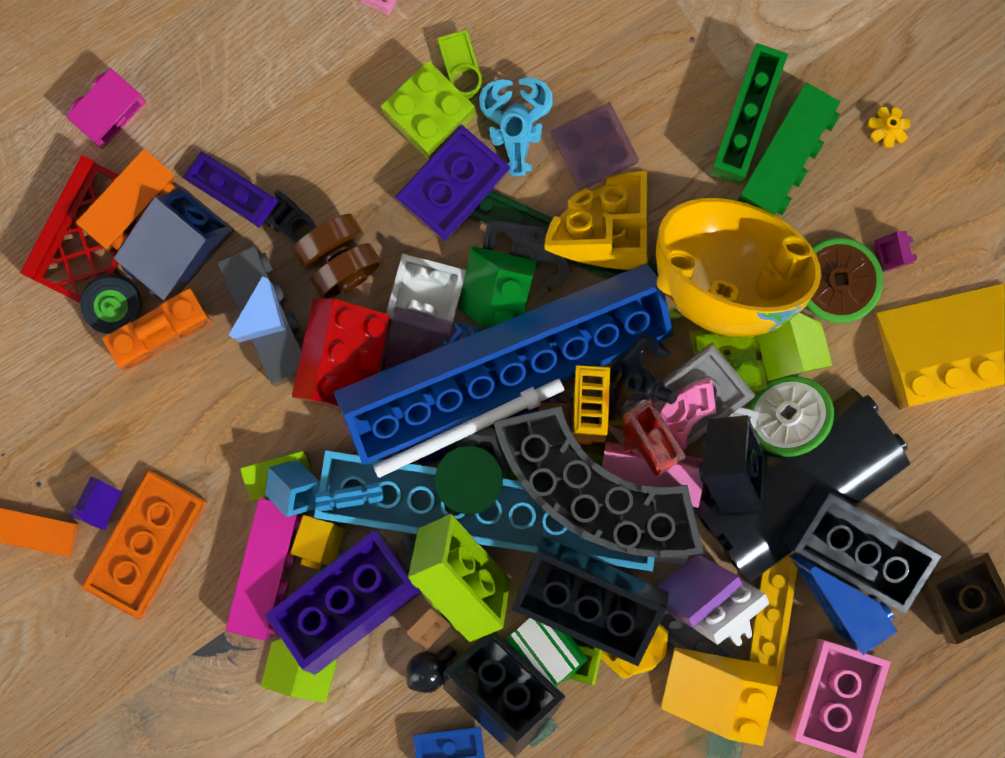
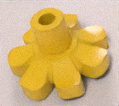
M881 107L876 112L878 118L871 117L869 119L867 127L875 130L870 135L871 140L877 143L883 139L882 145L884 148H892L895 141L898 144H902L908 138L907 134L903 131L910 128V120L908 118L900 119L902 110L894 107L890 113L887 107Z

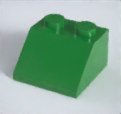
M471 246L458 308L485 329L524 314L537 261Z

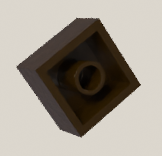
M975 553L930 574L921 588L947 643L959 644L1005 622V586L989 553Z

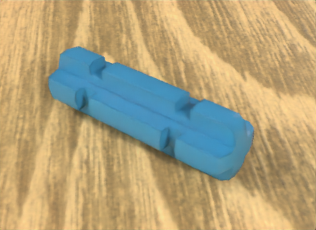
M379 483L368 484L366 488L356 486L334 490V493L326 491L315 495L318 511L333 510L335 506L339 509L363 505L365 501L375 503L383 500V490Z

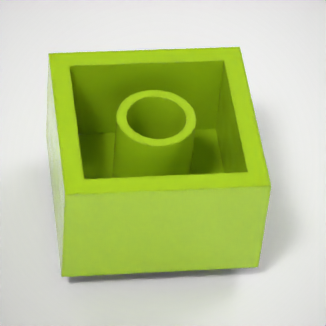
M429 60L381 105L383 116L427 160L435 154L461 124L465 127L476 117L475 106Z

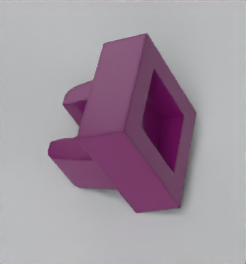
M906 231L895 232L874 240L882 272L910 265L917 260V255H912L909 243L913 242V238L908 236Z

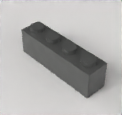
M254 246L218 262V266L240 314L262 276L269 279L272 283L268 272L273 271L272 265L266 253L259 254ZM279 282L273 284L285 330L252 339L268 378L275 387L296 378L303 343H299L295 332L300 330L299 325L292 312L286 314L281 303L287 299Z

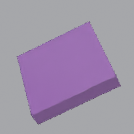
M696 554L657 587L669 592L666 612L693 628L743 584L738 575Z

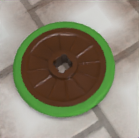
M830 238L814 245L812 248L820 264L821 280L818 289L806 307L817 317L833 323H848L867 315L877 304L883 289V273L876 256L865 245L849 238ZM842 274L845 277L846 285L837 286L835 284V276Z

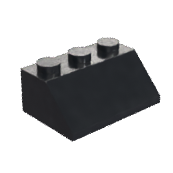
M497 632L481 637L443 671V689L514 757L521 753L542 732L566 697Z

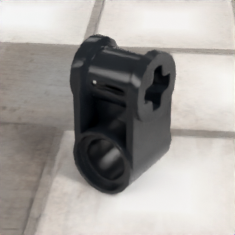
M275 190L274 195L278 202L264 223L295 245L302 239L295 236L298 227L309 225L311 226V232L318 226L295 202L280 190Z

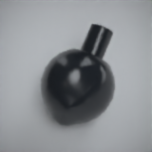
M448 644L437 655L427 651L414 655L406 667L408 688L421 693H432L441 688L443 685V671L447 669L445 665L457 655L456 651Z

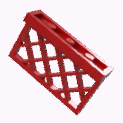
M81 155L20 272L22 275L80 303L81 296L78 293L75 282L93 276L96 278L103 273L114 274L120 264L114 259L115 252L112 249L110 252L113 260L110 266L96 271L90 253L104 248L101 245L88 248L83 234L84 230L77 224V228L69 230L73 221L75 220L76 223L78 220L77 213L80 207L92 204L99 198V196L96 197L92 186L98 173L110 178L112 182L119 176ZM90 190L92 199L85 200ZM136 224L127 232L129 235L136 226ZM79 232L85 250L65 255L62 246L65 236ZM60 250L62 257L54 259L57 251ZM86 254L92 272L73 278L67 260ZM64 262L69 277L68 280L54 283L44 278L50 265ZM71 284L73 292L62 286Z

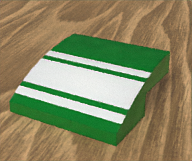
M531 618L506 639L515 650L555 687L569 680L588 660L571 636Z

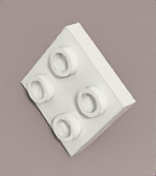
M402 254L386 314L390 315L389 320L450 336L466 270Z
M740 579L743 585L693 627V629L717 645L729 637L735 645L740 646L742 644L740 638L742 634L747 638L752 636L750 619L770 604L765 593Z

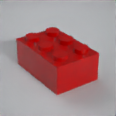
M313 299L292 397L339 409L334 391L378 373L390 315L337 299Z

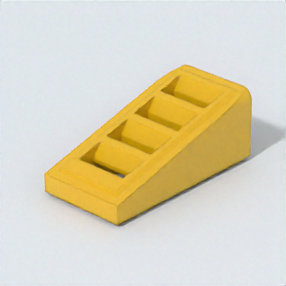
M575 366L572 434L607 435L610 368ZM583 376L602 377L601 384L582 382ZM582 389L599 390L601 395L600 397L582 396ZM582 403L600 404V410L581 409ZM581 416L598 417L599 424L581 423Z

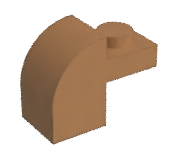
M422 593L392 615L407 630L406 634L415 643L418 641L426 650L451 626L448 620Z

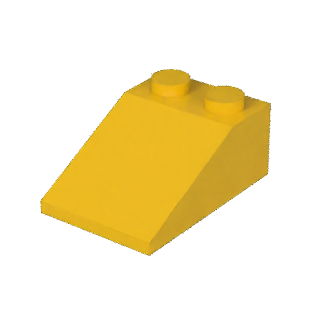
M674 647L661 709L728 740L763 746L778 689L776 667Z

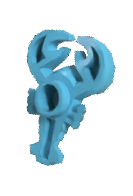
M526 77L519 79V85H526L533 89L531 94L527 93L525 89L519 90L521 96L533 106L530 110L524 104L517 102L508 107L505 112L501 111L510 100L513 91H507L502 96L500 92L505 87L513 85L511 80L501 79L492 81L482 89L479 96V107L482 114L501 127V129L489 128L491 142L495 146L505 144L507 156L510 159L508 165L511 167L508 173L515 177L525 176L526 172L532 171V165L525 162V157L527 156L529 142H540L541 128L543 127L541 123L533 125L539 118L548 114L553 106V93L548 85L538 78Z

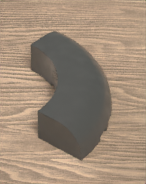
M561 406L493 422L500 446L521 485L540 507L570 531L600 546L636 556L664 558L704 553L688 485L676 487L645 486L628 482L608 472L582 450L568 427Z

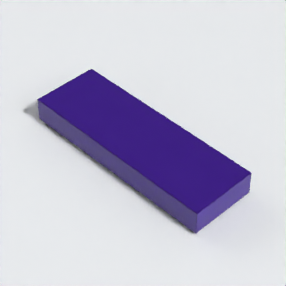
M203 151L200 152L182 177L188 183L260 228L278 202L275 197Z

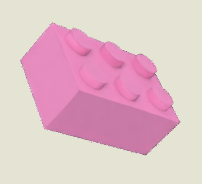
M817 638L788 736L795 741L847 758H862L891 662L869 654L863 655L859 651Z

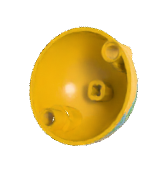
M700 198L684 202L671 209L662 219L656 241L657 287L663 293L668 294L680 314L708 331L734 337H753L768 333L784 326L807 306L819 287L821 268L817 255L811 245L790 224L759 207L731 199Z

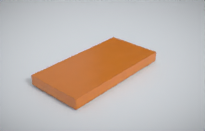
M147 470L81 588L132 617L142 620L204 510L207 501L153 471Z

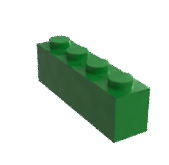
M756 43L709 175L739 186L742 184L749 169L788 53Z
M806 82L737 201L759 207L773 215H776V213L783 215L792 200L791 197L787 196L792 185L799 187L808 172L803 167L809 157L812 159L816 158L825 143L820 140L821 135L825 129L831 132L841 114L836 112V109L841 101Z

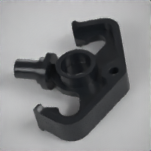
M495 220L487 225L482 248L494 250L497 246L496 234L498 232H505L513 242L509 255L537 261L535 269L542 261L555 263L558 266V273L555 276H548L545 285L549 292L567 280L571 275V265L566 258L545 250L544 245L547 232L544 228L502 220Z
M648 334L640 335L610 369L608 425L620 430L640 429V424L637 423L636 417L631 414H627L624 417L619 415L620 408L628 399L635 401L647 400L654 404L663 401L671 405L677 400V392L666 388L663 380L654 378L650 371L642 367L643 354L647 349L652 350V356L662 359L664 356L669 357L671 355V352L658 339Z

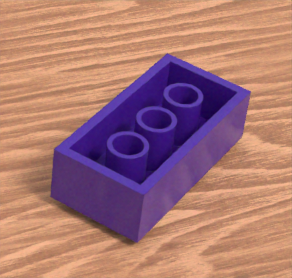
M374 530L265 615L301 669L316 675L422 592L411 583L408 578L409 569L388 540Z

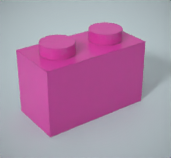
M111 68L94 79L91 85L92 89L84 97L77 98L71 104L69 113L66 116L102 150L146 103L141 94Z

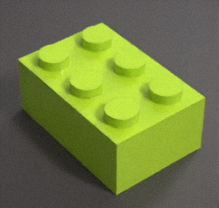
M452 514L419 528L408 574L411 583L416 588H419L431 601L432 605L469 642L503 629L511 580Z

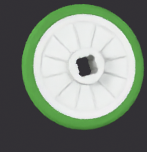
M798 376L783 377L766 384L755 394L748 407L749 410L759 412L755 432L764 451L782 457L802 455L816 448L825 440L834 421L833 403L826 390L817 382ZM788 413H793L792 419L787 420Z

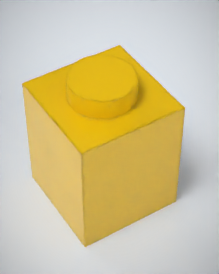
M303 515L290 554L302 558L300 565L315 570H320L321 564L329 566L337 558L346 529L333 523Z

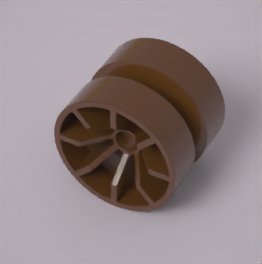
M351 213L333 218L315 228L299 240L292 249L304 270L319 268L311 277V282L322 299H330L353 290L365 282L382 265V261L370 243L355 246L363 237L364 232Z

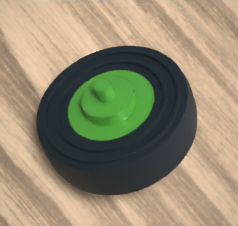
M103 274L92 279L84 288L80 300V309L85 321L96 331L110 334L124 325L137 320L142 307L141 295L137 287L129 279L118 274Z

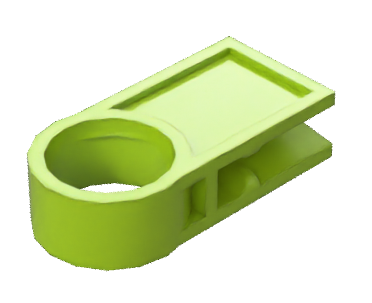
M467 29L437 38L449 81L453 84L455 77L461 72L468 71L473 73L478 78L477 87L471 92L461 93L468 100L476 97L482 89V75L478 68Z

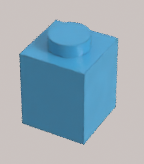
M294 460L269 467L265 495L286 517L315 509V495L318 493L320 481L299 460Z

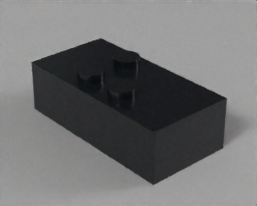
M818 482L813 487L782 538V541L797 555L904 614L910 608L941 558V555L926 543Z
M543 536L518 588L511 610L639 666L667 609L669 592Z

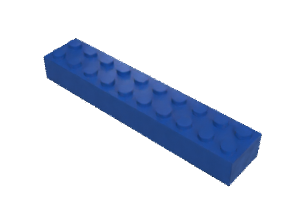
M645 263L334 391L333 393L348 433L363 466L465 423L520 397V392L531 387L535 390L558 378L561 383L575 377L576 365L601 367L618 360L640 335L648 334L660 342L673 337L674 334L665 293L656 284L658 277Z

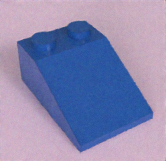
M796 553L789 556L839 636L861 654H866L898 632L891 622L895 617L885 602L879 603L874 596L866 595L859 589Z

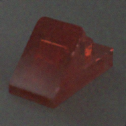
M651 398L623 415L624 452L626 453L638 447L655 476L665 472L686 458Z

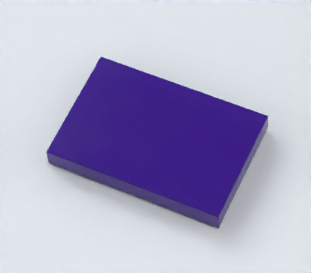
M461 124L395 196V199L441 240L446 242L507 175L511 167Z

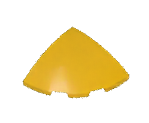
M647 171L630 172L608 177L604 186L593 191L584 188L568 200V208L560 217L554 216L545 238V250L567 259L604 268L631 270L645 263L648 265Z

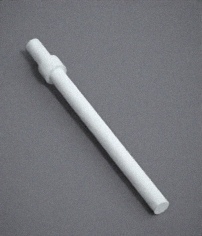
M558 378L535 390L533 387L520 392L521 396L373 465L378 478L478 432L494 424L493 422L503 420L526 408L530 411L541 406V401L564 391V387Z

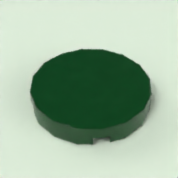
M475 446L458 447L447 453L438 464L435 474L436 491L441 501L451 510L465 515L478 514L490 508L499 498L503 486L502 469L496 458L485 449Z

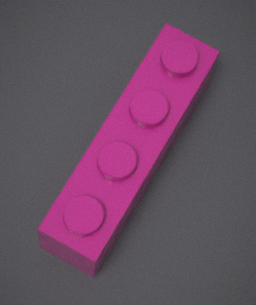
M259 498L225 631L264 641L269 640L271 634L276 635V630L265 614L276 607L279 601L286 599L289 582L284 580L287 568L292 569L295 564L296 556L290 553L303 517L301 513L286 517L270 500Z

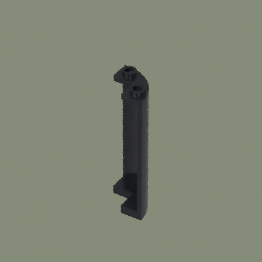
M852 388L833 402L834 421L832 428L825 440L813 450L793 457L776 456L765 452L762 511L722 514L716 502L710 499L709 493L700 499L698 508L693 507L702 525L721 545L730 563L748 583L792 552L782 541V538L817 482L857 504L910 465L905 451L908 449L907 444L899 434L891 432L877 413L879 408L869 395L863 397Z

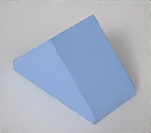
M262 276L229 333V336L239 343L285 330L274 286L264 276Z

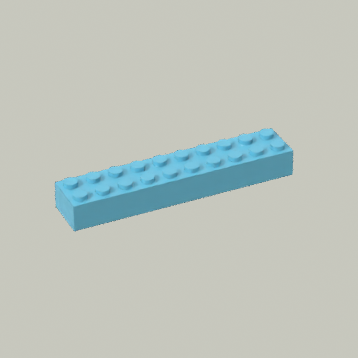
M325 450L318 493L326 491L334 493V490L356 486L366 488L368 484L379 483L383 490V500L375 503L365 501L363 505L339 509L335 506L333 510L318 511L316 507L314 518L417 534L419 528L452 514L477 543L481 545L535 553L544 536L607 565L653 572L655 557L636 556L614 551L575 534L553 519L540 507L517 480L503 478L500 496L490 508L478 514L465 515L451 510L441 501L435 486L437 468L408 464L378 478L373 465L384 461L383 459H378L363 466L358 455Z

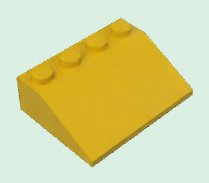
M1005 283L875 314L900 410L1005 385Z

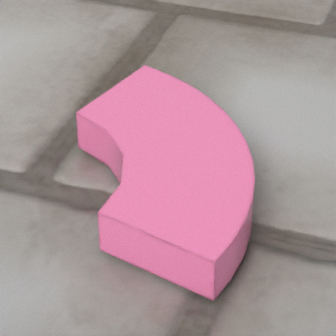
M712 377L700 379L684 386L677 391V400L674 404L665 403L656 419L653 430V453L687 449V437L693 425L703 417L716 413Z

